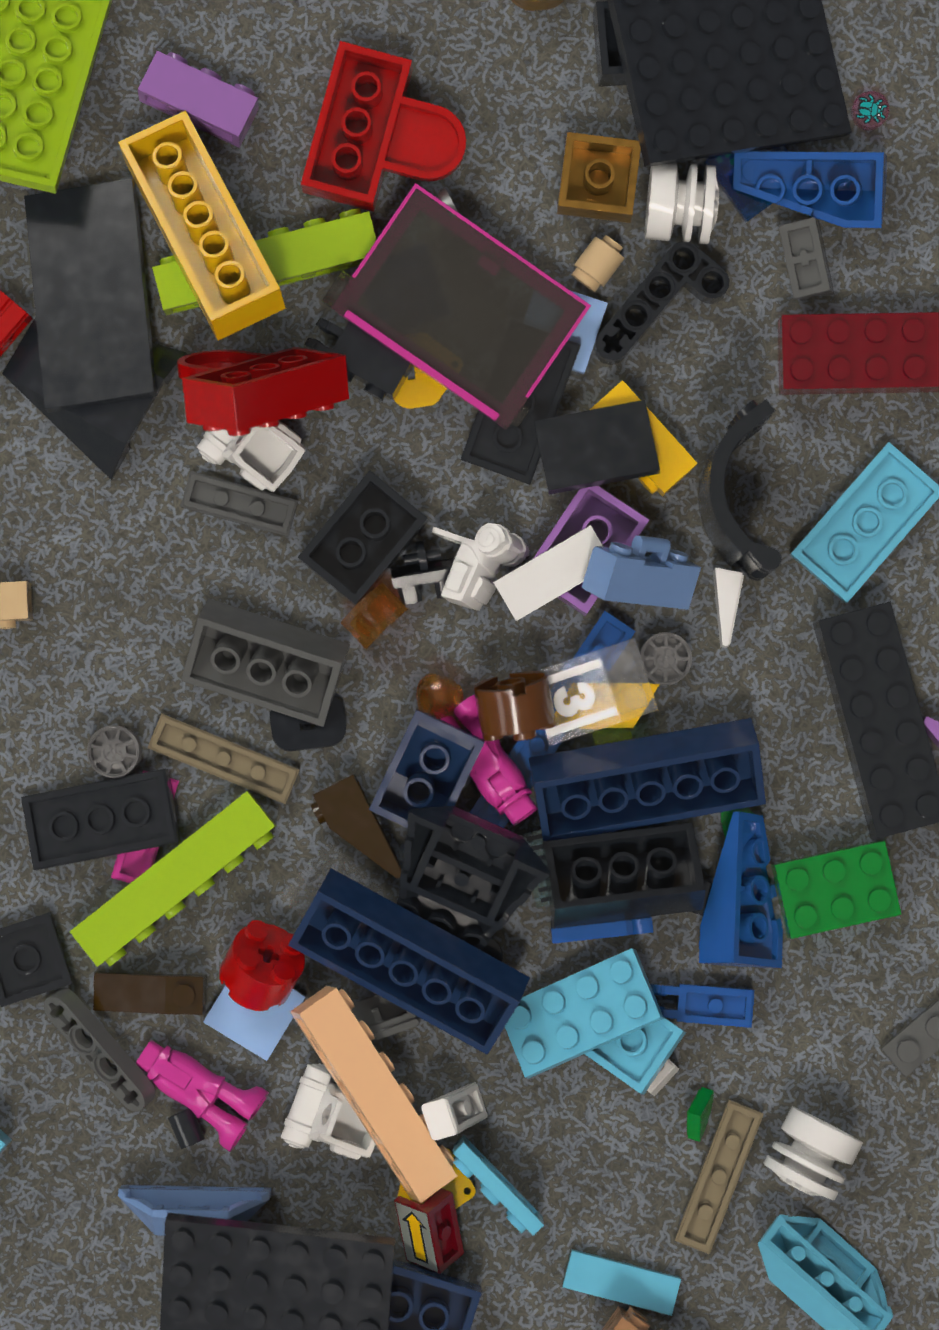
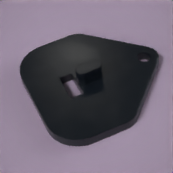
M336 697L333 698L324 727L317 725V729L301 731L300 725L308 727L312 723L279 712L270 711L269 717L273 741L284 751L291 752L332 747L339 744L346 734L344 706Z

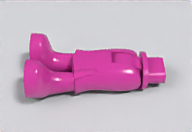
M474 694L461 702L455 708L454 714L472 735L483 740ZM446 716L440 719L461 729L460 725L452 716ZM500 739L485 741L469 775L485 800L496 808L500 815L505 814L512 825L515 826L537 810L536 805L529 797L532 791L527 788L522 772L505 752Z
M150 1040L136 1061V1065L148 1073V1079L152 1080L161 1092L189 1108L198 1119L202 1117L211 1124L219 1134V1144L229 1152L234 1149L248 1127V1123L217 1107L214 1104L219 1098L232 1107L239 1115L250 1121L257 1114L269 1094L268 1091L258 1086L248 1090L237 1088L226 1082V1077L214 1074L188 1054L172 1050V1047L169 1045L163 1048L153 1040Z

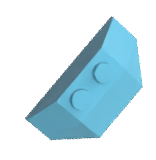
M779 1215L758 1242L769 1280L825 1330H885L894 1315L891 1307L887 1305L885 1291L877 1269L820 1218Z

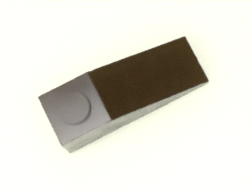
M355 774L313 794L316 802L311 804V808L320 825L326 822L332 831L395 878H400L402 867L375 813L369 810L371 805Z
M94 973L93 1010L203 1015L206 1012L207 975Z

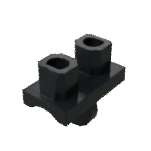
M417 541L418 552L403 555L405 566L390 568L393 589H398L403 605L422 601L420 584L432 582L435 584L437 598L444 599L441 594L455 557L441 560L440 548L425 551L424 542Z

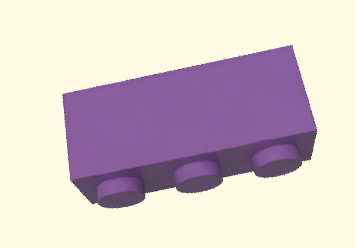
M157 51L138 87L139 101L170 116H175L186 110L194 127L240 148L259 109L258 97L254 96L255 93L244 85L235 84L232 86L221 81V77L210 69L202 68L200 71L187 65V60L178 54L168 52L166 55Z

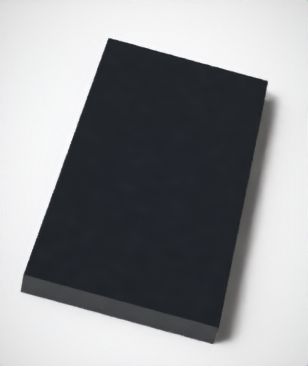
M129 178L57 190L56 194L45 192L24 196L44 409L51 413L157 396L135 181Z

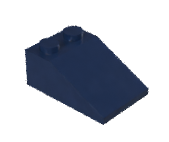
M416 709L369 810L408 828L407 822L410 809L454 806L485 740Z

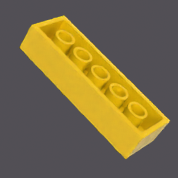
M186 110L119 141L125 163L217 341L286 309L279 285Z

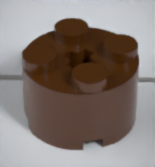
M525 671L510 673L509 679L498 682L496 676L483 680L474 686L483 740L494 741L504 738L505 735H513L514 740L523 741L535 738L536 730H544L556 726L548 676H545L544 672Z

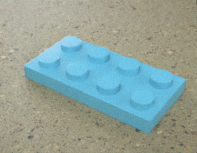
M888 442L790 555L844 603H847L938 500L939 485Z
M631 948L522 997L507 1022L505 1029L524 1077L529 1079L664 1019L637 951Z

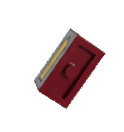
M441 1188L423 1204L401 1196L394 1199L406 1261L441 1274L464 1254L453 1192Z

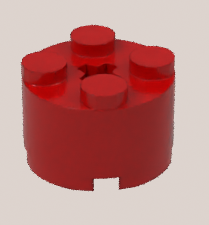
M252 920L237 933L219 969L221 984L223 982L230 990L228 995L234 1002L254 1011H267L269 1007L276 1005L279 1007L286 1002L305 966L304 954L288 946L294 934H290L278 926L266 924L260 920Z

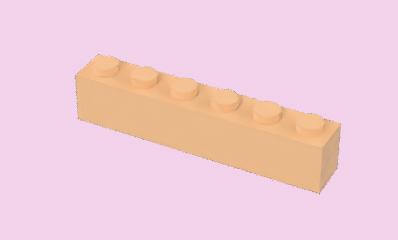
M325 986L291 1010L290 1013L409 1197L422 1203L457 1177V1174L451 1167L454 1164V1159L443 1145L438 1146L435 1140L431 1138L424 1115H418L412 1106V1103L415 1101L412 1093L405 1084L397 1083L391 1073L395 1070L392 1062L384 1052H377L371 1042L375 1039L372 1031L363 1020L358 1022L351 1009L355 1006L349 995L343 989L338 991L335 987Z

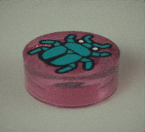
M867 91L860 94L855 99L851 108V116L854 123L864 130L878 129L885 123L889 115L887 99L875 91Z

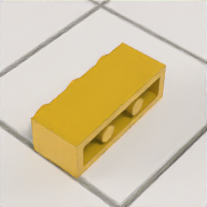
M622 380L590 410L641 400ZM647 407L660 474L640 477L638 479L651 494L658 491L661 496H664L692 471L698 463Z

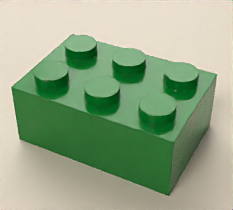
M874 841L771 864L787 938L793 939L902 915L885 841Z

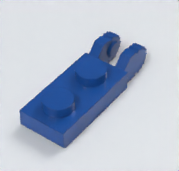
M680 983L679 986L650 984L654 995H678L677 1010L659 1006L665 1018L676 1019L677 1022L752 1028L754 989Z

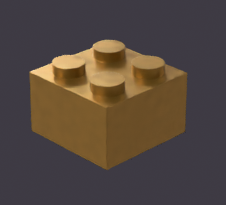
M567 132L557 214L630 223L633 215L641 151L639 141Z

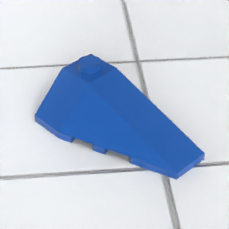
M748 151L734 154V190L843 228H882L887 176V155L884 152Z

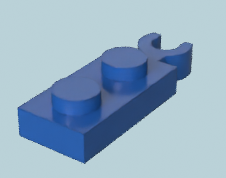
M652 917L556 929L550 927L551 940L554 944L652 933Z

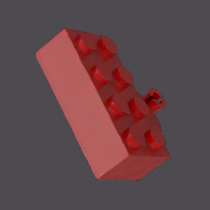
M340 41L301 181L302 192L374 212L385 171L428 182L438 181L451 175L460 166L465 155L466 135L460 120L448 109L406 97L413 72L412 60Z
M292 347L271 354L242 350H210L192 353L177 360L178 376L182 379L186 423L201 425L204 431L227 430L230 436H243L250 434L253 427H274L279 425L280 419L304 418L307 416V411L331 410L335 408L334 403L349 399L346 355Z

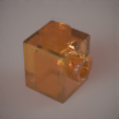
M381 583L359 601L340 623L367 649L385 634L408 608Z

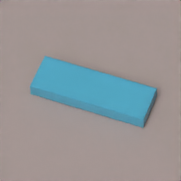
M571 1249L562 1287L672 1316L681 1278Z

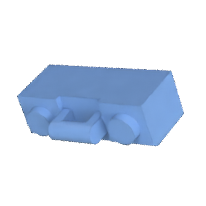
M637 535L634 537L631 547L618 542H611L609 548L596 546L592 550L582 588L605 601L689 610L701 567L688 561V554L670 549L671 545L668 539ZM646 552H653L650 556H645Z

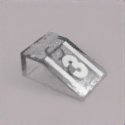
M635 638L538 670L544 672L545 676H548L555 713L556 726L544 729L549 746L658 711Z

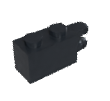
M319 318L316 323L319 329L326 334H331L338 338V341L333 349L312 338H308L304 345L311 350L346 355L349 383L355 378L366 385L364 391L381 401L384 400L385 396L394 400L411 372L413 365L350 321L342 329L326 319Z

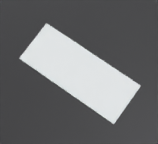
M591 525L493 582L516 621L584 581L592 550L596 546L603 547Z

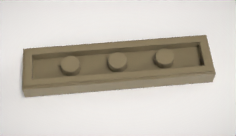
M162 713L147 747L283 804L287 803L300 772L297 768Z
M727 1100L676 1232L675 1241L710 1254L764 1113L732 1100Z

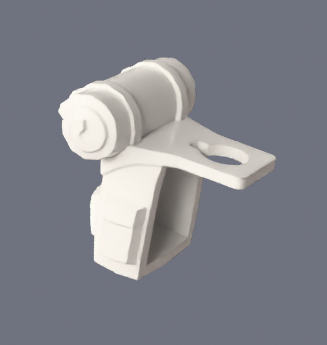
M280 421L279 425L274 427H253L250 434L243 436H230L227 430L206 431L203 435L204 438L197 446L202 458L207 462L221 465L225 460H228L241 468L239 474L261 491L267 489L271 492H274L287 478L306 451L305 447L301 444L302 438Z
M487 523L483 525L476 533L475 540L436 527L432 529V533L461 545L446 579L441 596L451 603L480 611L483 604L486 605L495 592L496 586L493 582L501 567H515L529 556L530 551L524 540L517 534L510 533L508 529L500 524Z
M320 1063L307 1064L304 1075L300 1078V1084L288 1117L284 1121L285 1127L281 1138L293 1148L304 1149L309 1147L313 1140L329 1144L332 1152L347 1158L358 1160L360 1157H370L375 1143L338 1085L334 1083V1079L325 1065Z

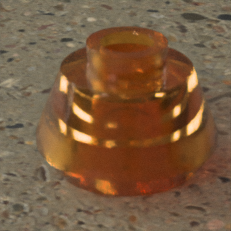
M428 673L418 683L416 696L419 710L438 719L454 715L455 708L463 702L461 686L450 677Z

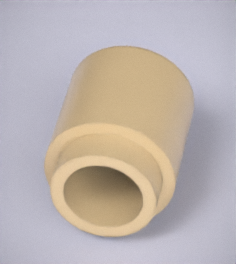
M607 235L602 240L594 237L574 264L576 269L571 275L585 287L596 292L599 286L604 287L625 259L620 254L623 247Z

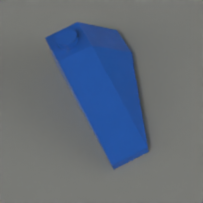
M733 812L700 925L699 963L721 966L782 968L783 928L781 918H775L772 898L777 897L775 884H769L766 866L770 862V853L763 815L745 812Z

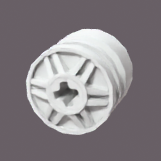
M677 163L651 166L645 217V239L669 241L674 225H682L684 242H690L692 228L697 226L699 227V244L709 243L710 234L717 221L719 187L715 165H706L703 181H697V164L691 163L686 180H679Z
M792 1106L781 1128L794 1141L791 1146L774 1142L772 1147L786 1157L784 1161L767 1155L763 1164L770 1168L779 1179L811 1196H822L835 1201L839 1192L824 1182L828 1177L839 1183H844L846 1178L832 1166L835 1160L853 1165L863 1142L839 1128Z

